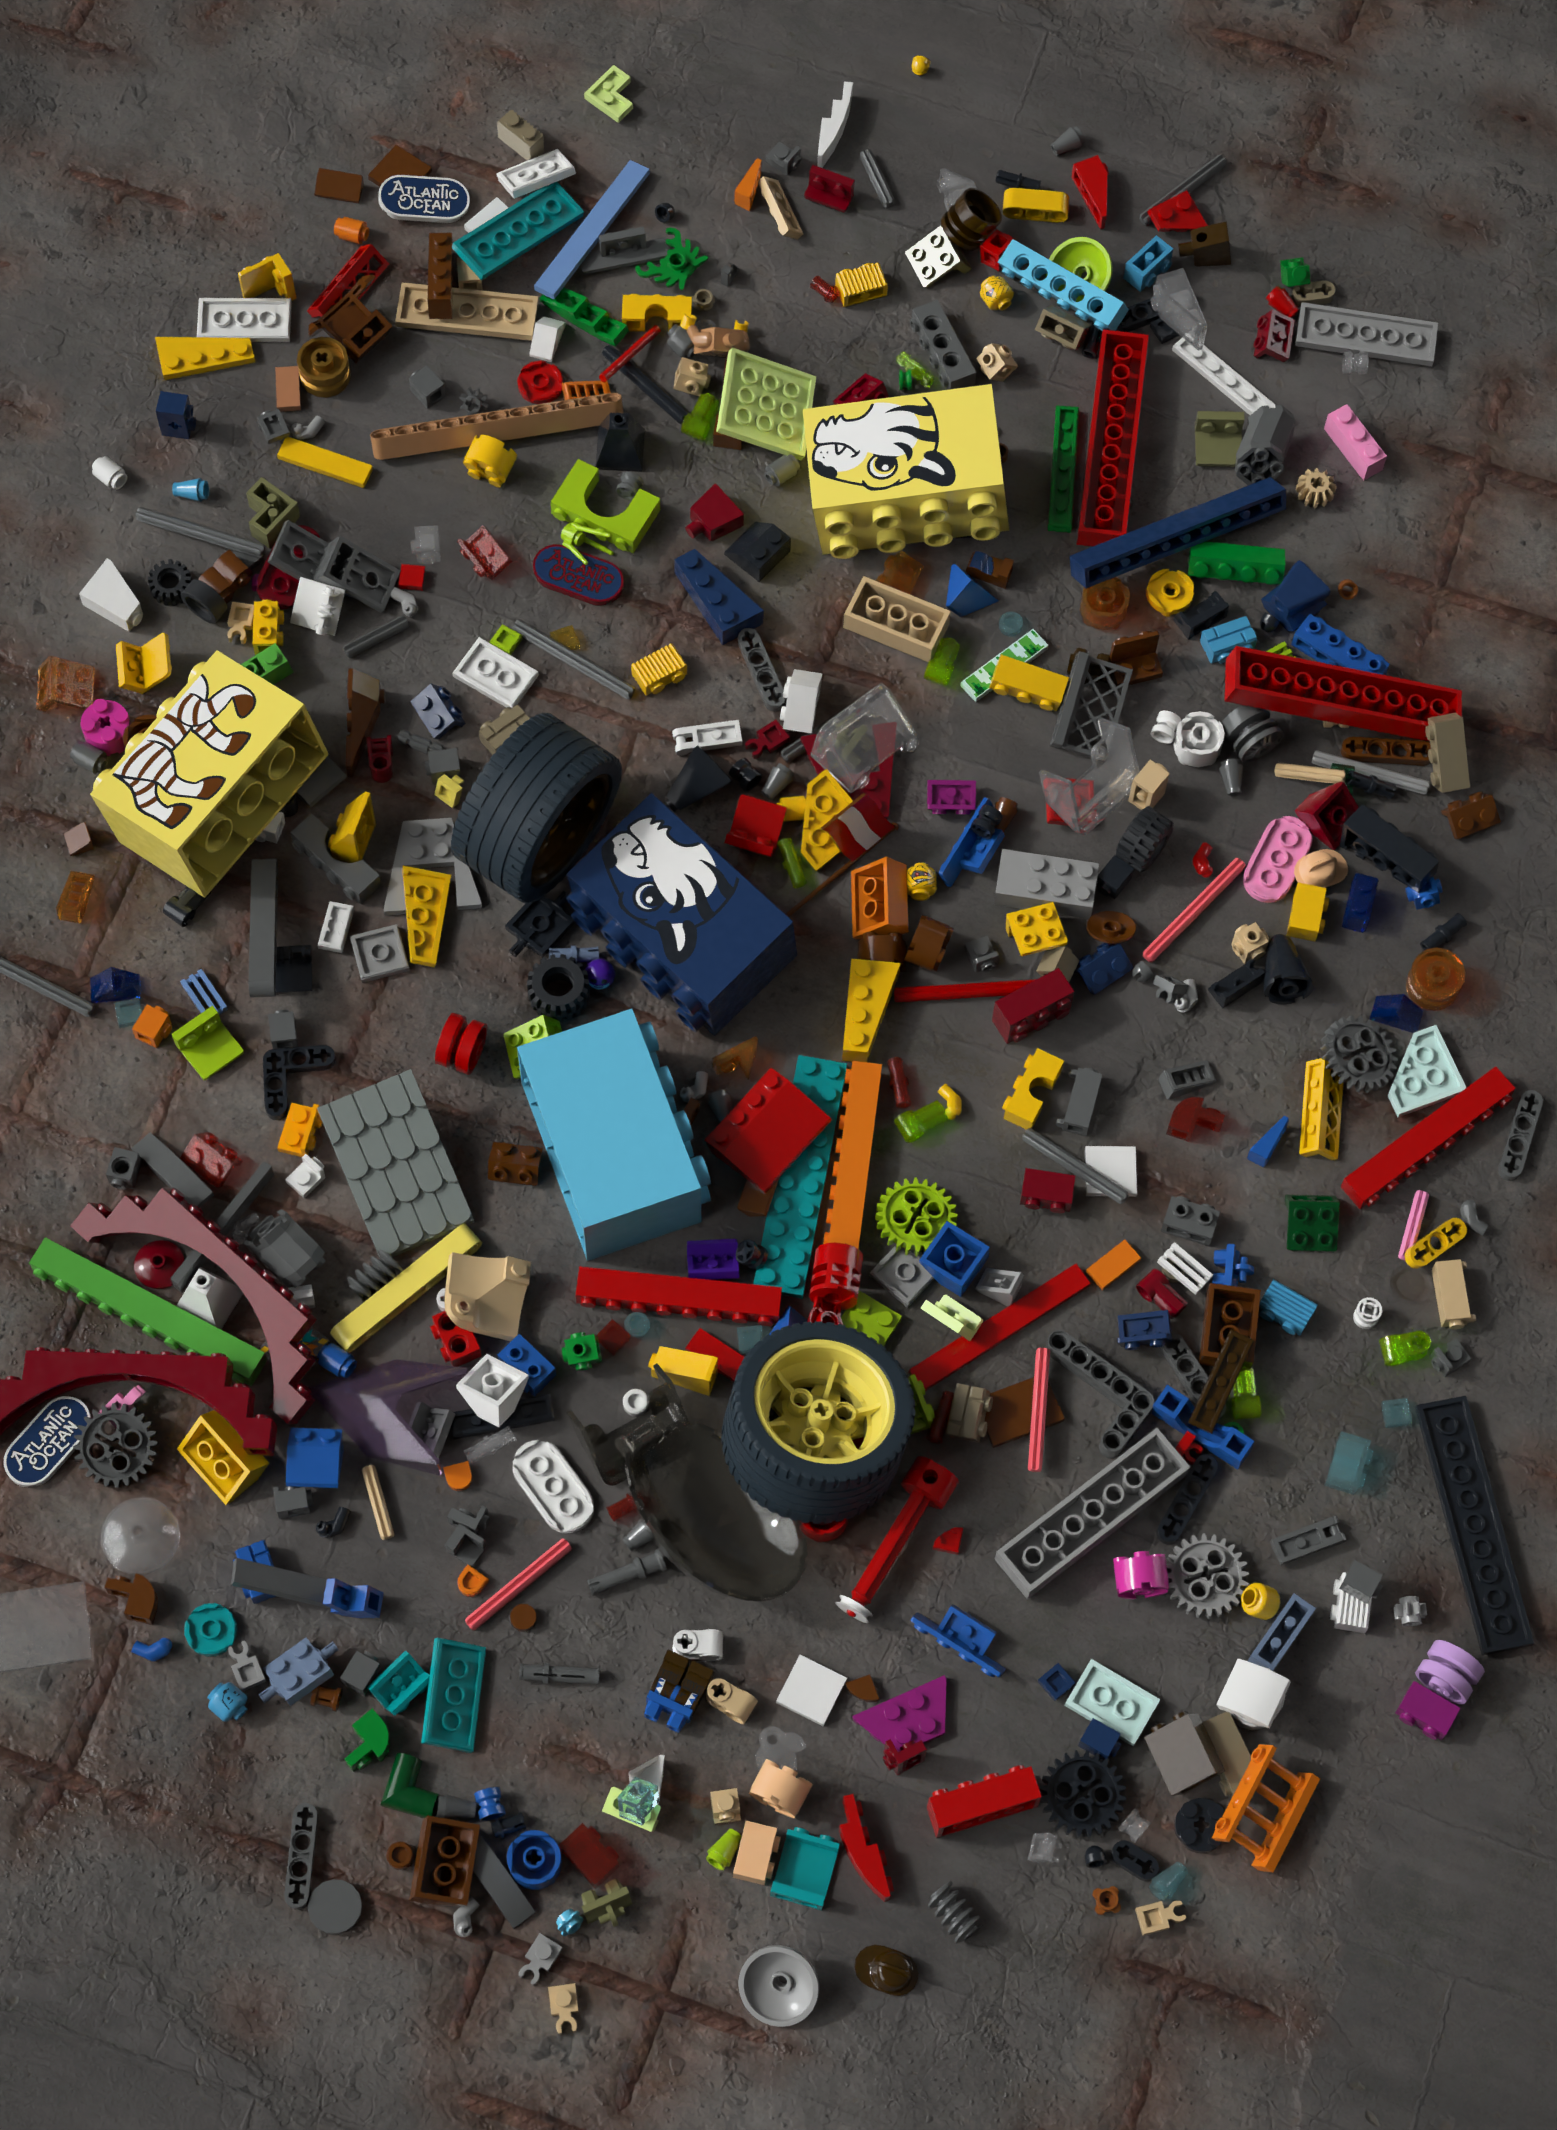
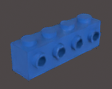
M1312 614L1307 616L1295 632L1291 643L1292 646L1321 663L1386 675L1390 665L1381 655H1375L1367 650L1362 643L1351 640L1344 632L1332 628L1322 618L1315 617Z

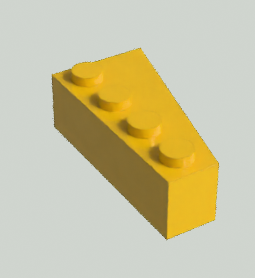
M851 959L842 1061H868L895 983L899 977L901 963Z

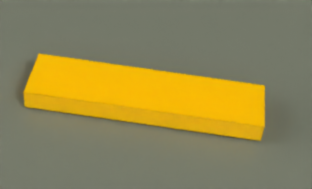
M291 437L284 439L277 454L279 460L361 488L365 487L373 471V466Z

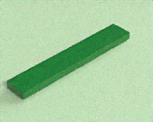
M1056 405L1048 531L1071 533L1079 407Z

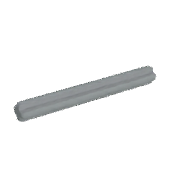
M1318 750L1314 752L1312 763L1329 769L1344 770L1347 774L1350 770H1354L1367 776L1375 775L1379 780L1420 794H1426L1430 782L1424 779Z

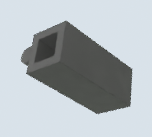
M1092 1068L1071 1069L1069 1076L1075 1078L1068 1109L1065 1120L1057 1119L1056 1125L1062 1127L1063 1131L1086 1136L1102 1074Z

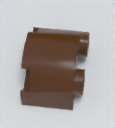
M866 932L863 934V939L858 942L857 959L901 963L900 972H906V961L904 959L907 953V945L900 933L893 932L888 935H878L875 932Z

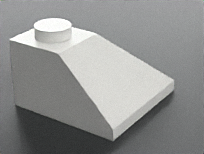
M486 1354L458 1382L456 1388L478 1417L500 1427L515 1411L529 1375Z

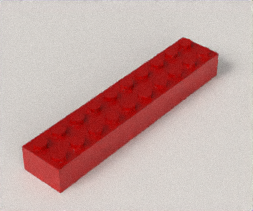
M1105 329L1102 331L1076 545L1093 547L1126 534L1149 335Z
M1235 646L1226 658L1225 702L1430 741L1427 739L1425 730L1426 726H1428V718L1457 713L1462 717V690Z

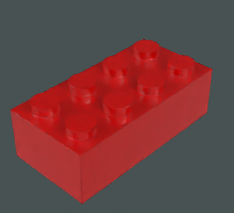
M1018 1765L1010 1768L1009 1773L1001 1776L998 1773H992L984 1776V1781L975 1784L973 1780L957 1785L958 1789L949 1792L947 1788L933 1792V1796L929 1797L927 1811L936 1838L1037 1808L1042 1796L1032 1766L1025 1768L1024 1765Z

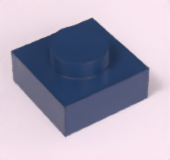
M1059 1663L1038 1679V1683L1054 1701L1058 1700L1075 1685L1074 1680Z

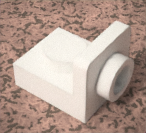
M307 1154L302 1157L303 1163L285 1179L286 1183L304 1199L325 1179L324 1165L316 1157L311 1159Z

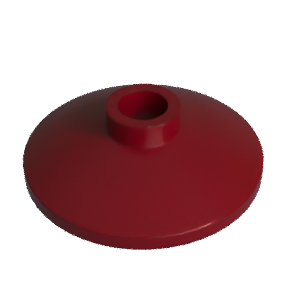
M156 1240L144 1245L138 1251L134 1260V1271L138 1280L143 1285L152 1289H164L173 1285L171 1277L185 1259L181 1250L175 1244L169 1241ZM161 1258L163 1261L160 1265H155V1259Z

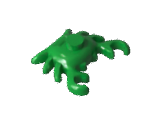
M670 227L666 229V233L674 235L675 238L666 239L665 241L667 245L675 249H669L667 256L660 259L661 266L657 267L649 261L647 263L648 271H642L638 265L635 269L637 275L642 278L659 276L655 277L654 281L656 283L667 282V287H672L679 282V289L683 291L688 278L700 265L708 260V256L697 258L699 247H695L692 253H690V240L686 239V246L683 247L680 231Z

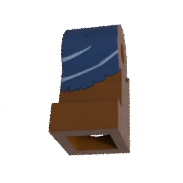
M975 551L971 555L966 572L971 577L1006 589L1013 571L1014 560L1006 557L1002 560L993 556L990 557L983 552Z

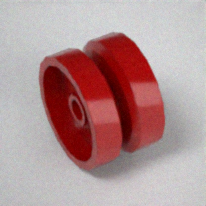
M452 1012L443 1027L437 1044L435 1064L449 1068L455 1063L456 1071L470 1075L481 1056L487 1036V1024L477 1020H472L468 1024L466 1016Z

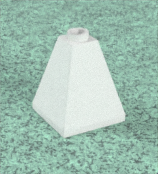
M200 1267L176 1306L222 1329L243 1292L239 1286Z

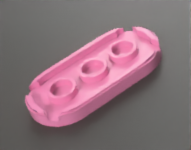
M1283 816V818L1271 821L1266 827L1243 875L1244 887L1254 899L1265 903L1277 902L1283 899L1290 891L1296 879L1294 875L1295 865L1299 859L1308 855L1312 845V834L1308 826L1299 818Z

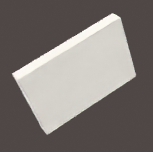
M559 149L498 172L497 177L498 181L515 199L572 176L576 172L568 159Z
M479 637L452 674L454 678L504 707L513 708L520 702L537 679L539 671Z

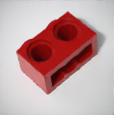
M446 1311L432 1316L433 1325L430 1326L431 1332L435 1340H441L443 1347L440 1348L441 1354L445 1362H451L453 1369L482 1356L473 1332L460 1328L457 1325L452 1330L443 1329L444 1324L453 1322ZM458 1344L466 1346V1349L461 1353L453 1351V1348Z

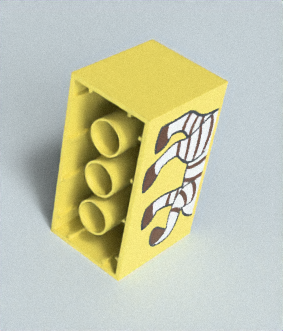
M216 650L207 662H200L194 666L189 674L188 683L175 698H167L160 705L157 711V719L144 733H137L129 740L125 749V755L112 769H106L98 775L90 795L121 844L205 898L329 753L302 702Z

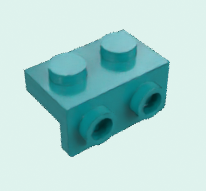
M404 1651L367 1689L388 1712L395 1716L403 1712L417 1694L423 1693L428 1688L430 1675L421 1668L407 1651Z

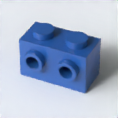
M520 1334L497 1354L498 1360L529 1375L523 1390L525 1393L530 1392L536 1396L556 1376V1368Z

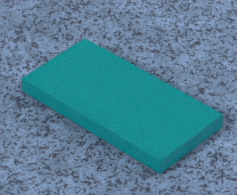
M439 1637L434 1639L421 1744L468 1753L474 1752L486 1647Z

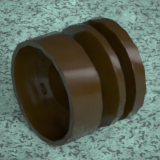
M968 188L942 216L941 225L945 234L952 242L965 250L974 251L998 227L1002 221V214L998 205L990 196L978 189Z

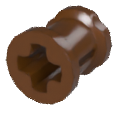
M319 1685L312 1692L311 1706L318 1704L330 1707L332 1711L337 1712L343 1689L339 1687L332 1689Z

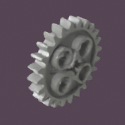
M1203 1533L1200 1541L1197 1540L1195 1535H1192L1190 1544L1183 1539L1181 1542L1182 1548L1175 1545L1173 1549L1176 1555H1168L1167 1559L1172 1563L1167 1564V1571L1170 1572L1168 1573V1580L1171 1581L1168 1591H1174L1170 1600L1178 1598L1180 1601L1177 1608L1186 1605V1614H1189L1193 1609L1196 1610V1618H1199L1202 1612H1205L1207 1619H1210L1212 1612H1215L1219 1618L1222 1615V1608L1227 1613H1230V1604L1238 1606L1239 1600L1236 1597L1241 1598L1243 1593L1241 1589L1248 1587L1249 1583L1242 1579L1247 1578L1249 1572L1242 1571L1246 1567L1247 1562L1238 1561L1242 1553H1233L1235 1545L1232 1544L1228 1548L1225 1546L1226 1538H1223L1218 1543L1216 1542L1215 1534L1211 1540H1207L1205 1533ZM1208 1556H1217L1221 1564L1212 1565L1208 1561ZM1192 1563L1196 1567V1571L1187 1572L1183 1568V1564ZM1221 1569H1228V1572L1216 1573ZM1203 1572L1206 1575L1213 1574L1209 1581H1207L1206 1577H1201ZM1193 1579H1196V1580L1192 1581L1191 1583H1188V1584H1185V1583H1184V1580H1193ZM1225 1580L1229 1584V1589H1220L1216 1581ZM1200 1587L1205 1595L1203 1597H1196L1191 1589Z

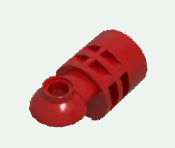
M836 1242L825 1243L816 1248L809 1298L814 1305L807 1322L815 1323V1321H821L823 1323L831 1322L834 1325H843L840 1317L841 1310L853 1308L858 1301L863 1254L859 1249L848 1244Z

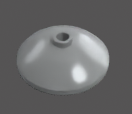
M782 1945L761 1948L746 1960L740 1971L738 1986L742 2002L756 2019L765 2024L777 2027L797 2024L811 2013L817 2003L819 1979L815 1968L802 1953L793 1948ZM779 1977H785L787 1983L780 1982Z

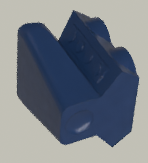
M1298 560L1281 584L1264 596L1261 601L1264 608L1273 617L1281 621L1280 624L1287 631L1298 630L1309 614L1313 616L1319 614L1320 610L1327 605L1324 600L1330 595L1331 591L1301 560Z

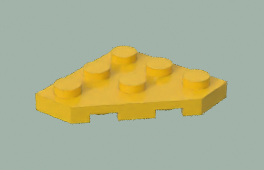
M827 769L807 784L801 854L815 871H818L840 853L831 836L822 830L821 827L853 802Z

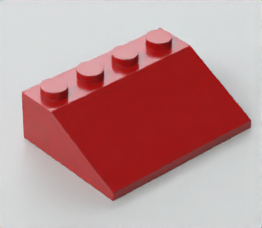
M770 1068L709 1134L705 1142L712 1154L766 1193L832 1119L788 1079L773 1068Z

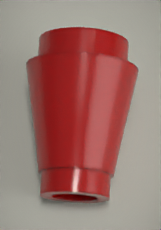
M1279 285L1266 297L1269 306L1290 318H1293L1300 310L1286 289L1281 288Z

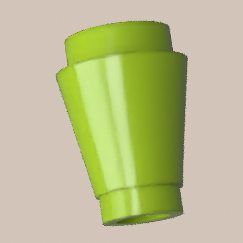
M728 1829L707 1851L706 1860L719 1870L729 1867L742 1836L737 1831Z

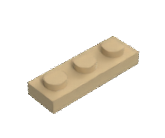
M763 176L758 181V184L761 188L762 196L770 207V213L778 224L779 232L785 237L798 240L803 235V232L779 181Z

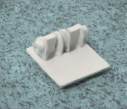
M300 577L290 623L316 630V633L320 635H325L326 633L335 636L345 590Z

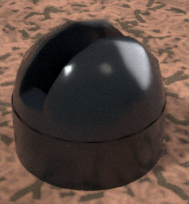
M667 202L661 203L655 208V216L660 222H667L675 215L673 205Z
M1265 612L1261 617L1260 627L1266 632H1273L1278 628L1281 621Z
M1093 1845L1086 1850L1084 1855L1086 1867L1096 1868L1107 1863L1106 1854L1101 1847Z

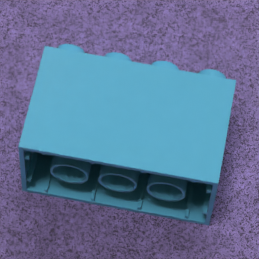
M633 1009L517 1047L521 1083L587 1261L700 1223L701 1204L711 1201L707 1185L711 1184L710 1176L701 1155L694 1157L690 1142L693 1139L691 1125L684 1110L677 1112L673 1095L676 1094V1088L667 1065L660 1067L656 1051L659 1050V1044L650 1021L638 1025Z

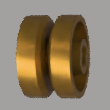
M330 337L313 338L302 345L298 351L297 365L300 380L305 390L316 397L323 398L336 396L344 391L349 384L351 376L345 347L339 341Z

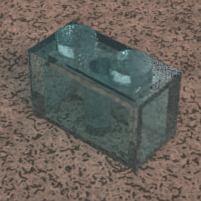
M1341 1431L1337 1438L1324 1486L1352 1495L1356 1493L1358 1488H1363L1367 1475L1362 1473L1365 1464L1369 1465L1373 1450L1369 1449L1371 1440Z

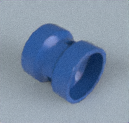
M500 1787L486 1788L474 1793L476 1803L481 1807L478 1811L480 1821L493 1820L506 1815L504 1805L499 1803L502 1796Z

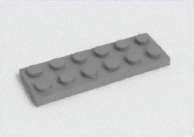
M1302 302L1295 346L1432 367L1438 323Z

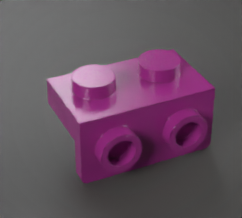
M927 780V809H932V814H947V809H956V814H971V810H976V780Z

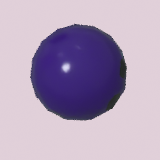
M602 958L594 959L585 968L588 973L589 985L592 988L598 990L606 989L614 981L615 969L608 960Z

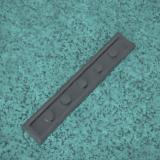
M266 1162L262 1163L216 1220L215 1223L221 1228V1234L226 1236L271 1180L274 1176L272 1166ZM193 1249L171 1277L174 1288L182 1292L208 1258Z

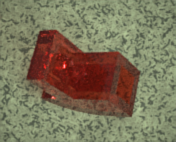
M1187 1098L1175 1107L1166 1135L1190 1142L1195 1125L1220 1132L1225 1115L1214 1108H1203L1204 1098Z

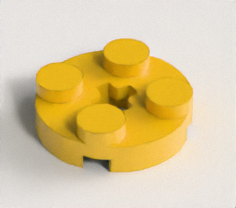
M1162 569L1153 574L1149 580L1146 590L1147 600L1163 616L1170 617L1180 611H1185L1191 605L1194 596V584L1190 577L1182 571L1177 570L1175 572L1169 571V569ZM1166 588L1169 590L1175 589L1174 595H1167Z

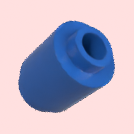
M330 1343L328 1346L324 1345L317 1356L319 1358L318 1364L338 1377L348 1378L357 1366V1361L353 1359V1355L334 1343Z

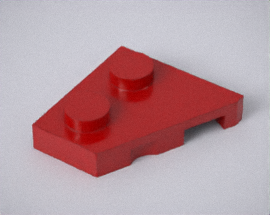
M1187 190L1150 208L1147 212L1158 232H1169L1171 230L1187 232V230L1208 226Z

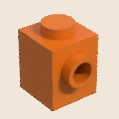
M147 1004L133 1026L132 1031L136 1039L158 1048L162 1039L169 1036L172 1030V1023L165 1009L159 1006L154 1008Z

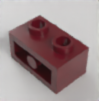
M1025 1168L1020 1205H1025L1026 1208L1034 1210L1046 1208L1054 1213L1070 1212L1076 1175Z

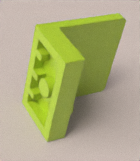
M213 1005L172 1033L175 1045L204 1081L244 1054L242 1047L222 1024L219 1013Z
M542 1015L504 1033V1040L514 1078H521L517 1047L562 1032L560 1021Z

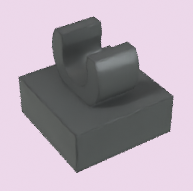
M1156 975L1153 982L1154 985L1160 987L1156 992L1157 998H1164L1166 992L1168 993L1167 1003H1175L1177 994H1186L1189 986L1170 975Z

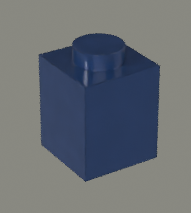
M1092 1718L1078 1746L1088 1750L1094 1756L1099 1753V1758L1104 1761L1109 1755L1115 1757L1122 1744L1118 1742L1121 1734Z

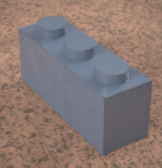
M1294 1593L1253 1651L1248 1662L1274 1671L1316 1608Z

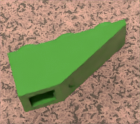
M276 643L241 664L273 685L293 673L291 666Z

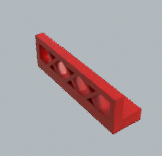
M372 244L360 246L309 307L307 312L312 317H322L331 306H335L342 299V292L344 290H351L355 286L358 273H362L364 276L374 275L375 278L372 283L358 297L360 300L387 268L389 263ZM372 256L381 264L376 270L369 269V260Z

